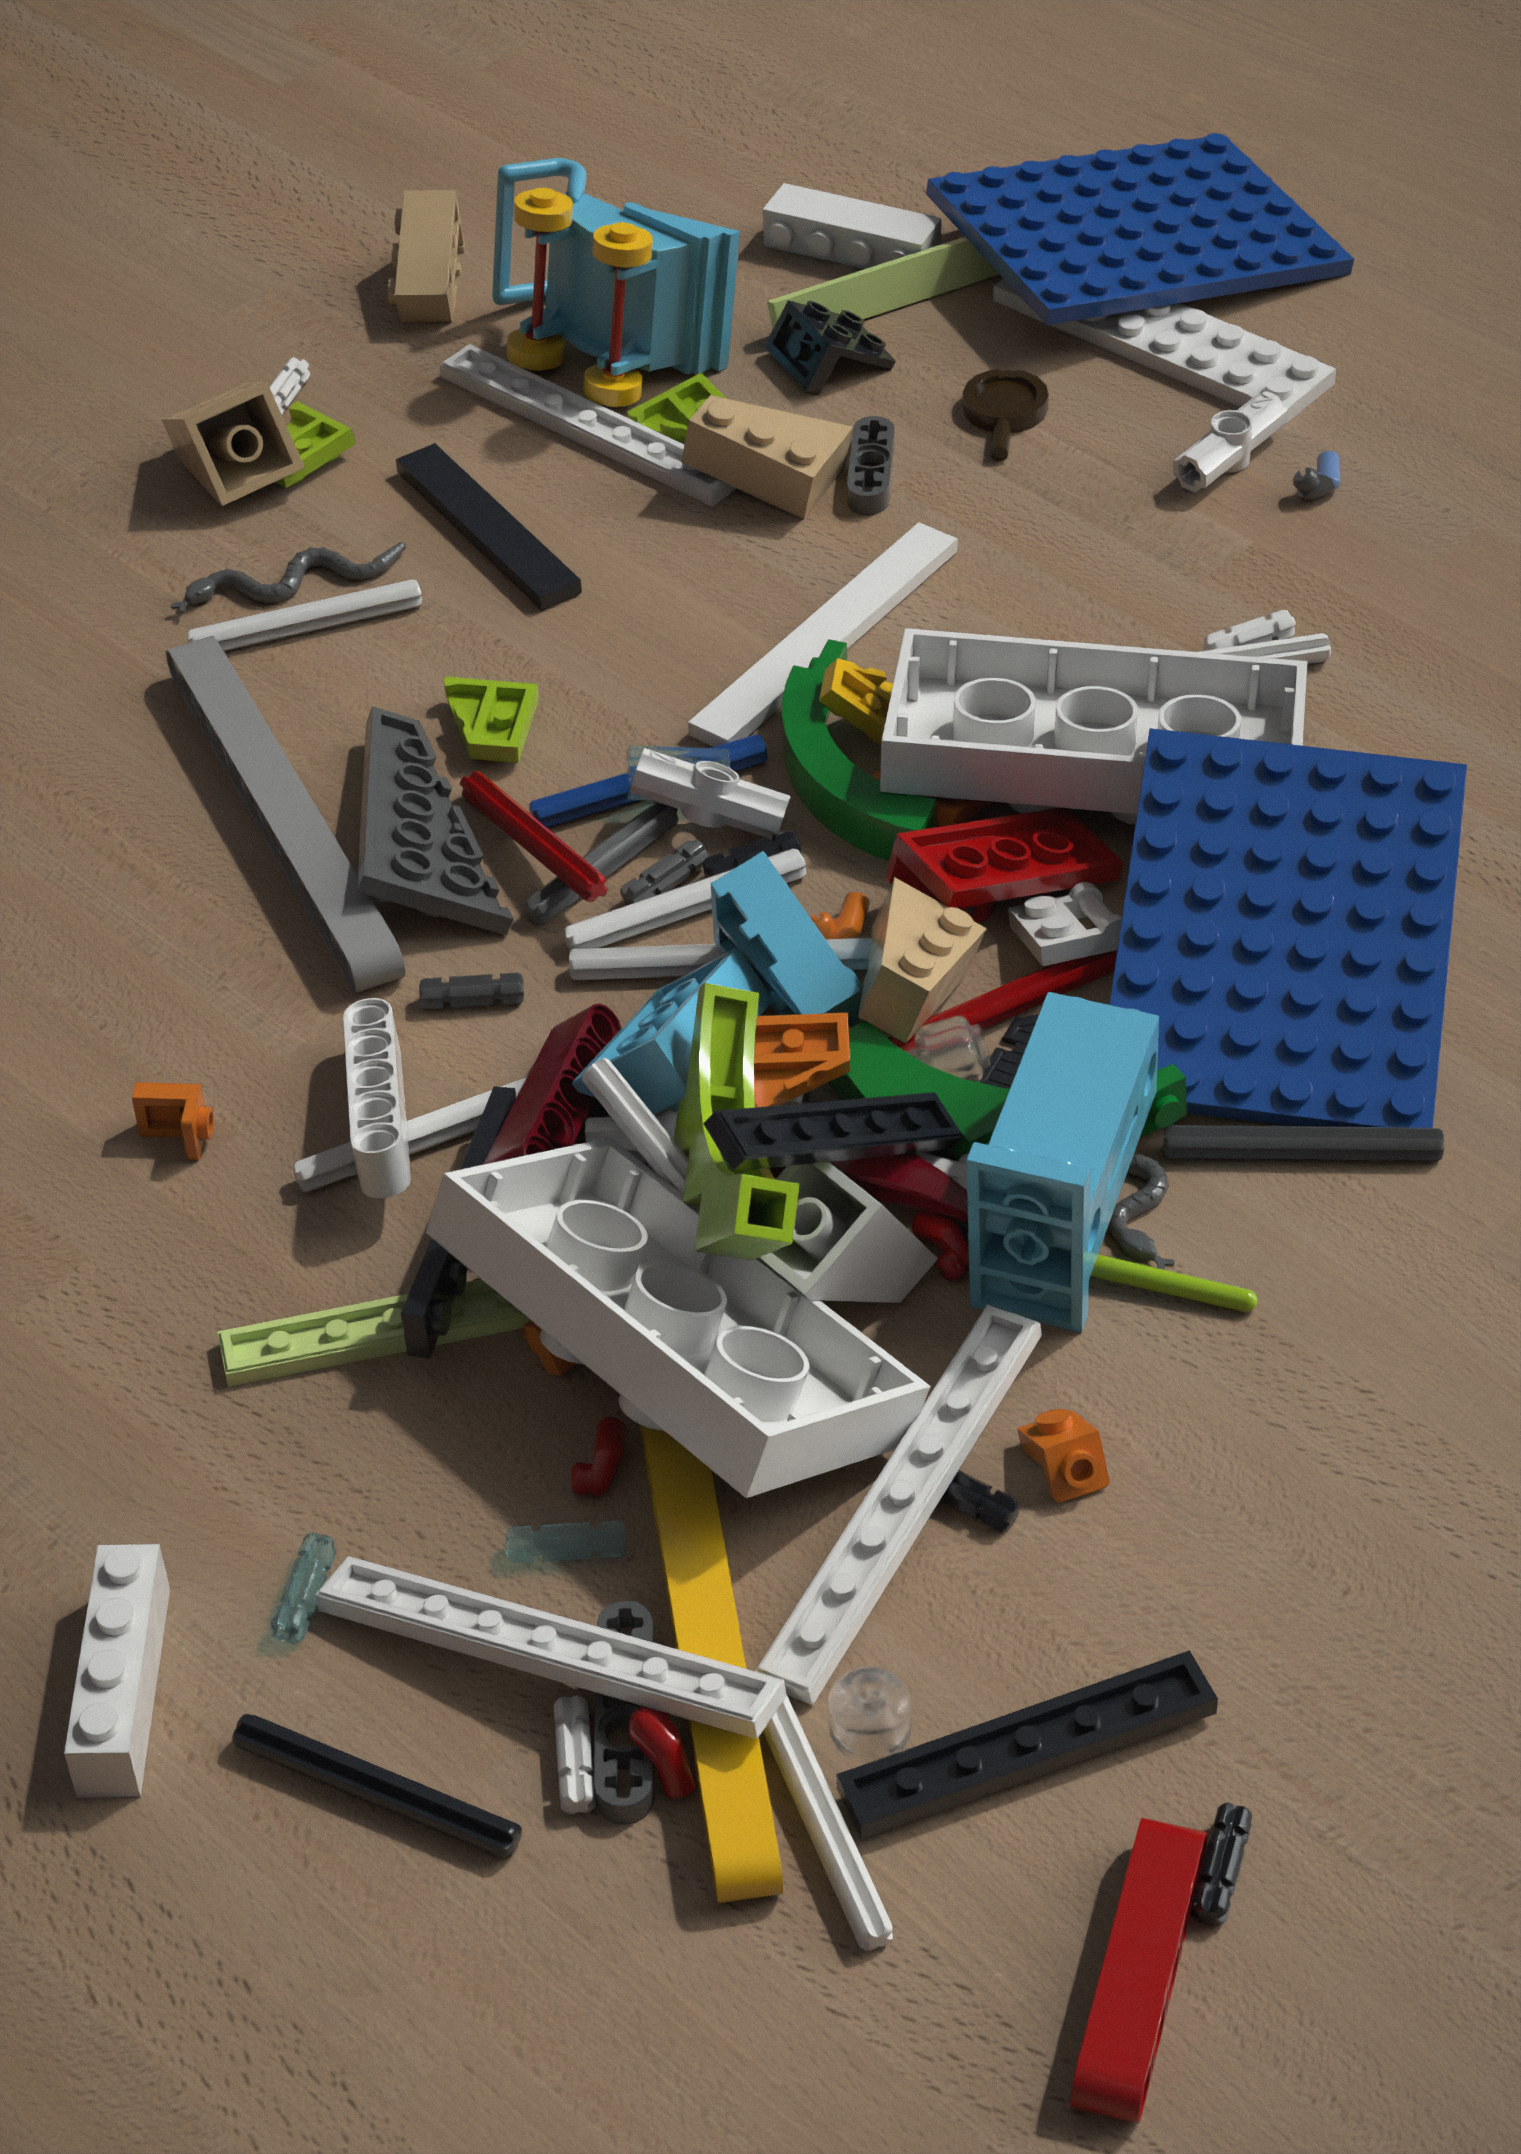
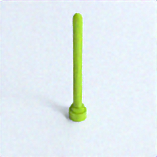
M1099 1254L1090 1275L1100 1279L1241 1312H1251L1258 1304L1257 1295L1249 1289Z

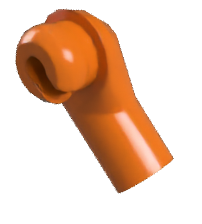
M850 892L844 899L838 917L832 919L829 913L820 912V918L815 914L810 918L826 940L857 938L861 934L870 901L866 895L860 892Z

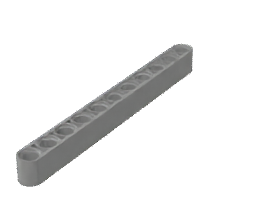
M209 636L167 649L166 660L177 690L350 990L356 994L405 977L404 960L393 934L371 897L357 892L358 876L217 639L214 636Z

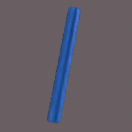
M756 734L677 757V759L692 764L700 761L719 763L731 768L735 772L763 764L768 759L766 744L762 737ZM636 770L532 800L529 803V812L545 827L549 828L646 798L630 793Z

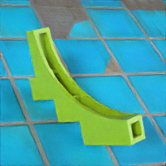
M704 983L698 990L685 1097L679 1100L674 1135V1141L688 1157L683 1203L700 1206L695 1243L696 1252L751 1261L792 1244L799 1184L776 1180L769 1168L732 1172L703 1125L715 1111L755 1108L754 1052L759 993Z

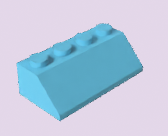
M736 947L659 988L575 1078L572 1084L577 1092L596 1098L582 1081V1075L593 1063L606 1058L611 1061L653 1115L669 1106L674 1112H677L679 1100L685 1097L699 987L704 983L757 992L759 993L757 1016H760L773 999L740 949Z

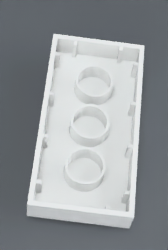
M905 628L882 737L880 792L1008 803L1014 810L1022 814L1054 808L1107 811L1124 823L1136 825L1149 728L1303 746L1307 661Z
M605 1138L443 1174L426 1233L541 1328L540 1340L546 1349L566 1361L585 1364L620 1393L619 1405L629 1418L645 1427L666 1431L745 1498L895 1450L912 1422L921 1413L931 1386L823 1302L808 1299L759 1257L750 1261L696 1252L695 1243L700 1207L683 1203L684 1195L613 1139Z

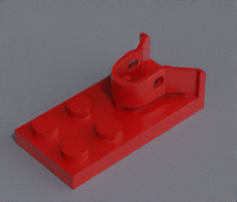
M1054 808L897 833L886 873V882L891 886L895 877L936 901L943 903L948 908L952 907L965 911L968 907L973 906V910L969 915L974 922L981 923L992 915L996 901L1035 894H1049L1053 891L1073 888L1081 882H1089L1094 885L1119 880L1123 862L1068 808Z

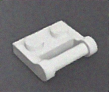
M1081 882L1076 884L1071 889L1069 895L1056 898L1036 896L1026 900L1024 905L1008 908L1010 928L1042 966L1118 950L1122 916L1113 914L1105 906L1102 893L1092 883ZM1088 917L1097 928L1086 930L1078 919Z

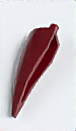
M915 1153L829 1162L877 1201L934 1213L968 1225L967 1190L946 1173Z

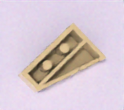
M404 190L402 208H396L394 216L396 235H400L399 243H392V268L397 271L396 278H389L390 305H397L400 323L452 322L457 296L455 276H460L461 262H457V253H464L465 250L456 191Z
M710 395L689 420L681 462L799 518L805 519L844 469L854 427Z
M894 877L872 927L871 937H873L867 957L869 966L863 983L858 1017L907 1043L962 982L987 928L974 922L966 912L957 908H948Z

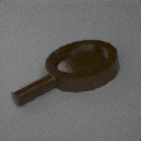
M992 369L977 374L966 383L963 390L962 407L964 416L972 425L992 432L991 458L995 461H1004L1008 457L1011 433L1033 428L1044 420L1048 412L1049 394L1046 384L1039 377L1023 370L1001 371L999 369Z

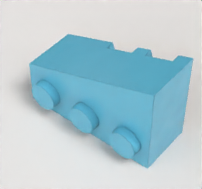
M764 851L711 883L714 943L723 954L736 947L740 949L772 997L773 1001L769 1007L776 1015L848 1013V1027L861 1019L858 1015L863 988L858 977L850 968L842 964Z

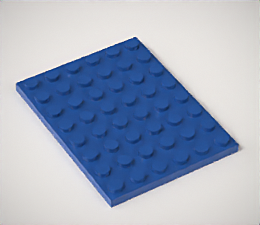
M1211 133L1203 138L1189 140L1173 139L1169 143L1156 145L1138 144L1133 148L1116 151L1099 150L1096 154L1082 156L1064 155L1056 160L1042 162L1025 161L1021 165L1002 168L990 166L976 172H950L942 177L929 178L927 182L926 195L1046 325L1349 275L1352 272L1354 258L1335 239L1318 225L1313 218L1296 204L1227 136L1219 133Z
M1149 728L1110 1005L1126 1009H1136L1159 1016L1157 1070L1175 1064L1186 1077L1187 1113L1284 1126L1433 1128L1467 764Z

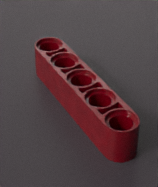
M601 1003L594 1004L551 1029L484 1164L573 1146L595 1098L577 1092L572 1082L622 1029L619 1019L609 1007Z

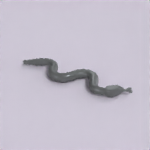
M399 542L367 564L352 563L338 552L326 549V547L308 548L303 552L295 554L288 563L283 579L279 583L272 585L261 584L240 571L221 570L211 573L207 578H200L186 587L187 591L184 600L171 604V608H179L180 613H185L186 605L189 603L196 605L208 601L213 597L215 588L222 585L233 586L254 601L266 603L283 601L298 591L305 571L314 566H324L337 575L350 580H365L386 571L393 561L406 549V544Z
M1134 1153L1127 1174L1142 1178L1146 1181V1186L1115 1205L1108 1229L1114 1239L1119 1242L1120 1248L1126 1256L1142 1261H1154L1157 1264V1268L1165 1270V1266H1174L1175 1261L1159 1257L1153 1244L1154 1240L1140 1230L1129 1229L1126 1223L1128 1220L1149 1211L1161 1203L1169 1187L1167 1174L1157 1161L1142 1154Z

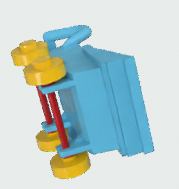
M543 159L503 165L499 168L492 299L497 305L533 300L532 316L521 321L520 329L511 332L507 337L506 357L512 364L531 371H542L558 367L564 361L565 338L582 352L598 357L597 365L589 367L584 373L583 393L592 402L607 407L631 405L641 398L643 377L636 368L653 371L672 367L688 375L691 373L697 375L711 368L720 371L728 367L740 231L651 210L634 202L625 203L624 210L584 193L587 179L586 170L581 164L570 159ZM553 176L569 178L567 192L564 194L550 188H535L521 192L514 198L515 182ZM514 219L518 225L525 228L524 236L526 238L536 236L534 282L509 286L512 225ZM547 243H549L548 278L545 280ZM544 298H546V308L543 309Z

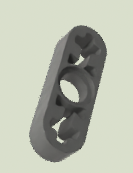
M869 416L858 420L853 426L847 479L848 507L862 515L878 514L888 507L894 458L893 423L884 417ZM870 439H877V444L869 443ZM869 463L879 464V466L867 467L862 465ZM865 486L873 487L872 491L865 492Z

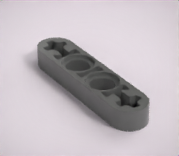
M628 1600L614 1602L605 1607L598 1616L597 1627L620 1633V1628L632 1627V1637L655 1643L651 1613L638 1602ZM595 1692L594 1786L598 1811L605 1819L612 1823L623 1825L636 1823L645 1818L653 1806L654 1764L636 1744L628 1747H618L611 1744L607 1737L617 1728L629 1727L631 1714L638 1710L641 1705ZM618 1769H630L632 1787L630 1797H617L619 1790Z

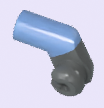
M1333 451L1322 452L1317 457V472L1315 469L1307 467L1305 468L1306 474L1304 476L1298 471L1293 478V484L1297 488V495L1304 500L1314 501L1338 489L1340 486V457Z

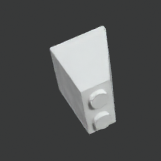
M829 1162L787 1166L776 1179L799 1184L793 1242L759 1258L810 1300L901 1303L938 1259L880 1202Z

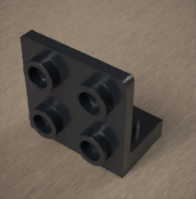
M788 300L764 346L805 391L819 395L828 377L832 374L839 356L892 369L896 362L884 349L886 343L863 327L865 322L861 317L847 310H841L840 314L830 312L826 307L814 301H808L805 305Z

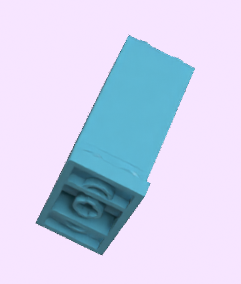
M1047 993L988 1145L974 1142L967 1158L970 1307L984 1310L987 1305L1040 1322L1041 1324L1082 1333L1088 1317L1089 1278L1157 1090L1158 1015L1144 1013L1136 1009H1126L1088 1001L1080 997Z

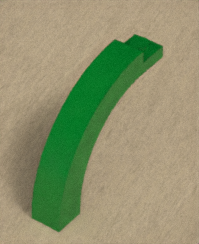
M828 639L819 657H813L808 668L793 665L786 680L782 697L783 755L786 771L802 803L825 827L849 844L873 856L890 861L897 833L936 827V799L921 795L880 792V780L858 768L837 747L826 726L831 712L819 701L825 669L837 658L847 661V643Z

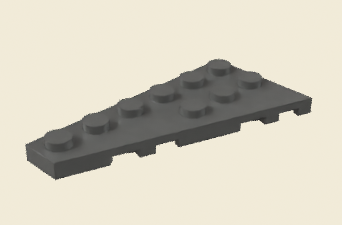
M372 706L366 721L357 892L367 894L377 901H391L418 909L428 916H442L507 935L514 918L508 907H500L496 898L500 889L495 878L486 876L480 863L484 855L461 807L452 805L449 799L452 788L447 777H440L434 767L437 756L420 721Z

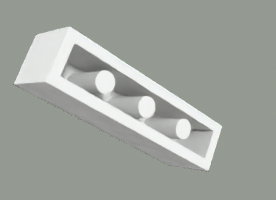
M783 183L763 208L764 246L867 269L941 245V218Z
M160 1544L97 1546L64 1751L77 1798L141 1797L170 1594V1586Z

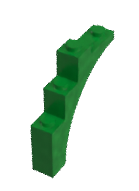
M867 1021L849 1028L850 1072L827 1082L841 1100L934 1092L962 1133L963 1138L949 1149L958 1161L964 1154L970 1153L974 1142L985 1145L989 1144L1008 1096L1009 1088H1001L962 1079L929 1066L894 1045L882 1032ZM1175 1064L1157 1070V1090L1140 1138L1159 1128L1168 1127L1187 1115L1186 1077Z

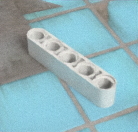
M368 998L351 1004L344 1011L343 1015L350 1139L362 1192L373 1198H389L405 1191L411 1181L401 1050L390 1003L383 999Z

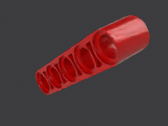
M1141 1818L1076 2065L1070 2098L1071 2108L1137 2124L1141 2121L1191 1917L1192 1901L1196 1886L1200 1880L1199 1875L1205 1857L1208 1832L1147 1818Z

